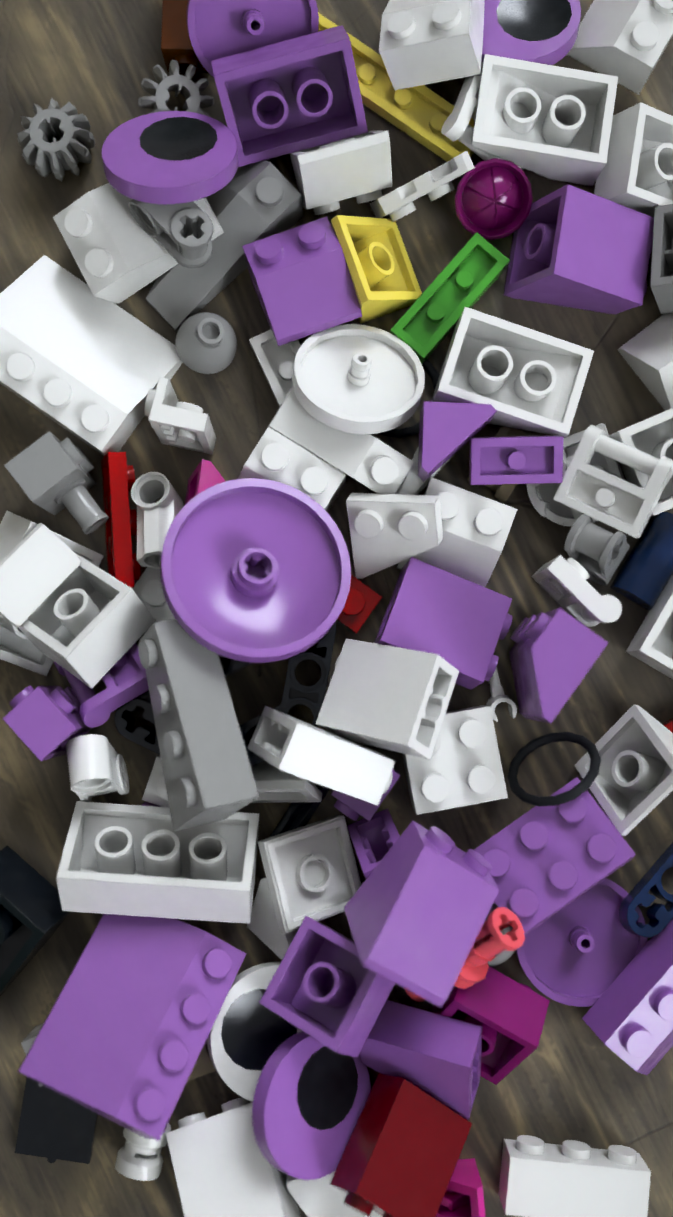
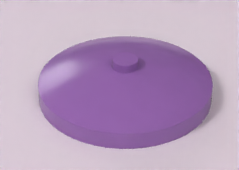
M242 478L229 480L207 488L192 498L179 511L171 523L164 540L160 576L168 607L177 622L189 636L205 648L221 656L243 662L266 663L296 656L315 645L325 636L339 617L346 603L351 582V564L347 545L341 531L331 516L315 500L300 490L277 481Z

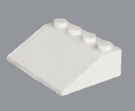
M44 255L0 293V384L103 456L107 452H119L145 416V402L149 389H156L159 377L171 380L183 362L177 353L176 345L115 303L93 296L86 283Z

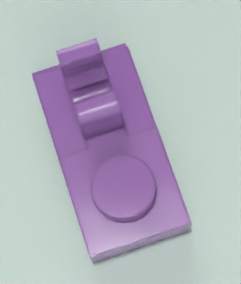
M563 436L470 438V485L562 483Z

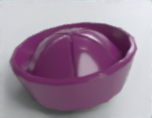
M498 158L480 161L474 166V169L465 173L458 183L455 195L457 217L463 227L473 235L477 232L488 240L504 238L518 230L529 216L533 201L531 183L524 171L511 161Z

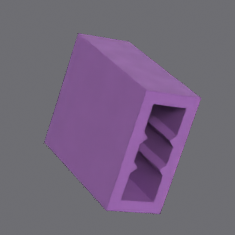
M411 557L401 569L374 643L438 654L459 671L455 684L472 690L482 684L484 680L489 681L496 670L499 657L494 655L498 639L503 640L510 629L513 616L508 614L512 598Z

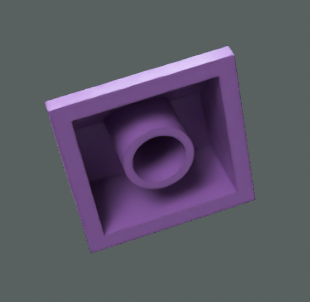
M327 216L242 246L253 287L278 346L362 317V311L342 247Z

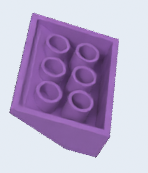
M103 914L18 1072L146 1139L160 1140L246 953L214 935L178 919Z

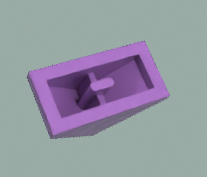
M424 401L420 411L419 478L423 482L427 480L461 449L470 438H473L491 421L497 410L491 404Z

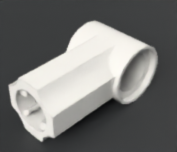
M148 472L138 477L131 489L132 500L137 505V562L142 567H151L159 570L164 540L168 529L184 505L182 499L164 474Z

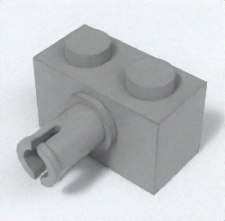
M48 431L4 465L34 504L53 515L58 514L66 507L81 526L84 534L88 535L96 531L109 519L88 492L90 488L97 484L88 473L94 469V466L78 446L76 447L68 437L60 441L54 434Z

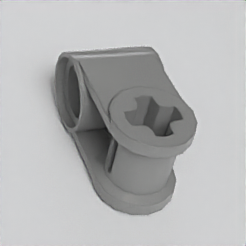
M134 199L129 202L130 212L138 225L148 235L155 238L177 263L192 269L199 268L209 261L212 254V220L194 201L165 205L145 203Z
M585 514L575 521L564 545V550L567 551L569 557L576 560L588 572L590 576L588 579L603 586L608 585L630 548L626 541V534L620 531L612 533L595 525L592 518Z

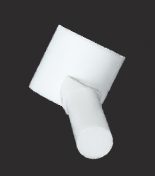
M496 667L492 678L489 680L491 697L486 705L491 707L492 717L498 722L495 708L499 703H508V711L513 719L516 717L517 707L504 694Z

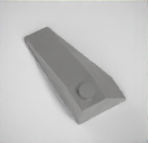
M264 160L238 167L235 176L224 188L206 197L224 231L223 234L211 241L212 254L209 261L199 268L192 269L183 267L178 263L159 276L153 284L146 300L176 332H178L180 326L188 317L202 310L248 267L243 245L289 230L303 217L302 194L272 163Z

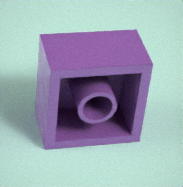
M305 916L259 1003L334 1052L357 1058L395 983L361 964L354 941L332 928Z

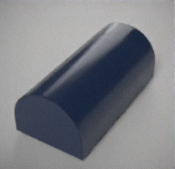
M664 511L652 516L610 586L611 589L646 610L653 608L673 574V514Z

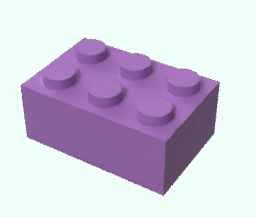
M343 25L211 61L226 124L236 138L238 167L368 133L351 42Z
M576 777L550 796H556L569 791L581 781ZM588 790L574 800L557 806L533 807L474 849L492 867L489 872L499 888V892L494 900L497 907L510 909L518 917L525 935L628 863L636 855Z

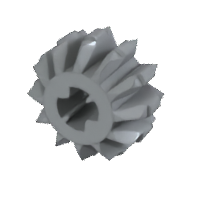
M171 60L169 76L157 64L152 69L157 83L147 78L142 80L141 87L152 96L140 97L138 99V106L141 108H153L154 111L150 113L171 111L166 104L170 98L169 92L175 91V97L181 93L186 99L182 106L183 111L209 116L208 113L200 108L212 107L214 98L209 95H200V92L204 91L209 85L207 78L200 79L195 84L191 80L196 71L195 66L190 64L183 76L179 75L178 61Z
M51 98L48 109L44 110L34 103L33 111L35 116H21V124L25 130L17 133L18 142L24 148L22 156L28 165L35 166L38 174L44 178L53 172L55 178L62 182L65 171L69 169L74 175L79 176L80 169L77 164L79 162L91 164L92 156L89 149L95 147V138L92 132H90L91 125L88 118L83 113L78 114L76 107L70 102L60 108L58 102Z

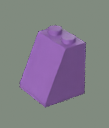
M569 184L533 202L529 216L521 227L513 233L504 296L614 315L643 305V298L647 290L646 278L649 259L653 247L654 217Z
M412 821L344 906L361 964L441 1008L447 1001L499 892V888L489 872L492 868L490 863L473 849H468L467 852H464L457 848L453 840L439 828L432 826L428 830Z

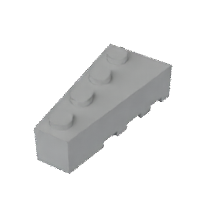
M176 619L154 622L140 639L138 651L140 662L146 670L173 831L175 832L224 820L257 799L259 794L219 654L210 651L189 636Z

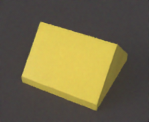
M336 215L332 218L331 226L342 247L362 311V317L359 318L360 324L412 306L422 292L396 221L392 222L391 219L344 215Z

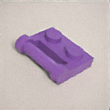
M137 643L103 676L102 679L107 688L98 694H95L93 688L91 689L54 661L58 672L66 676L80 704L79 714L87 727L93 728L103 725L109 719L112 711L149 690L146 670L140 662L139 646Z

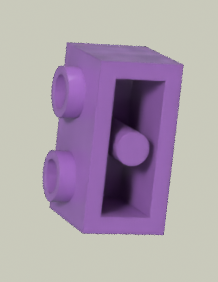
M42 685L34 689L32 686H28L10 701L9 705L13 709L3 718L7 725L40 761L64 755L67 752L66 743L69 740L86 735L92 729V727H87L79 714L80 704L70 687L63 689L61 686Z

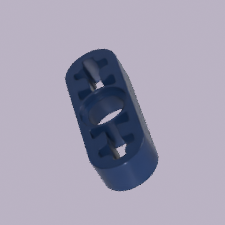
M673 842L620 905V922L628 932L642 937L656 936L673 918V894L667 893L661 883L664 871L673 867ZM656 897L666 902L665 906L653 903L647 910L646 914L650 919L648 924L640 922L636 924L639 918V914L635 911L637 906L648 907Z

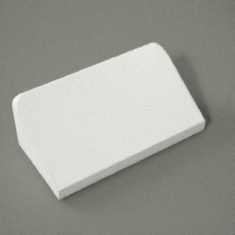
M39 523L0 562V617L15 627L22 625L82 562L43 523Z

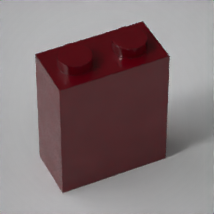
M379 1073L330 1184L346 1194L343 1201L345 1205L370 1217L372 1210L382 1217H436L472 1123L406 1079Z

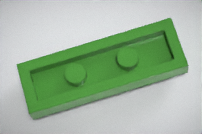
M476 232L390 329V333L408 344L423 364L456 326L464 307L472 308L508 267L510 259Z

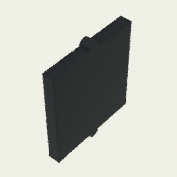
M26 1077L15 1153L45 1157L49 1163H54L58 1159L89 1164L92 1157L98 1114L44 1085L39 1087L38 1082Z

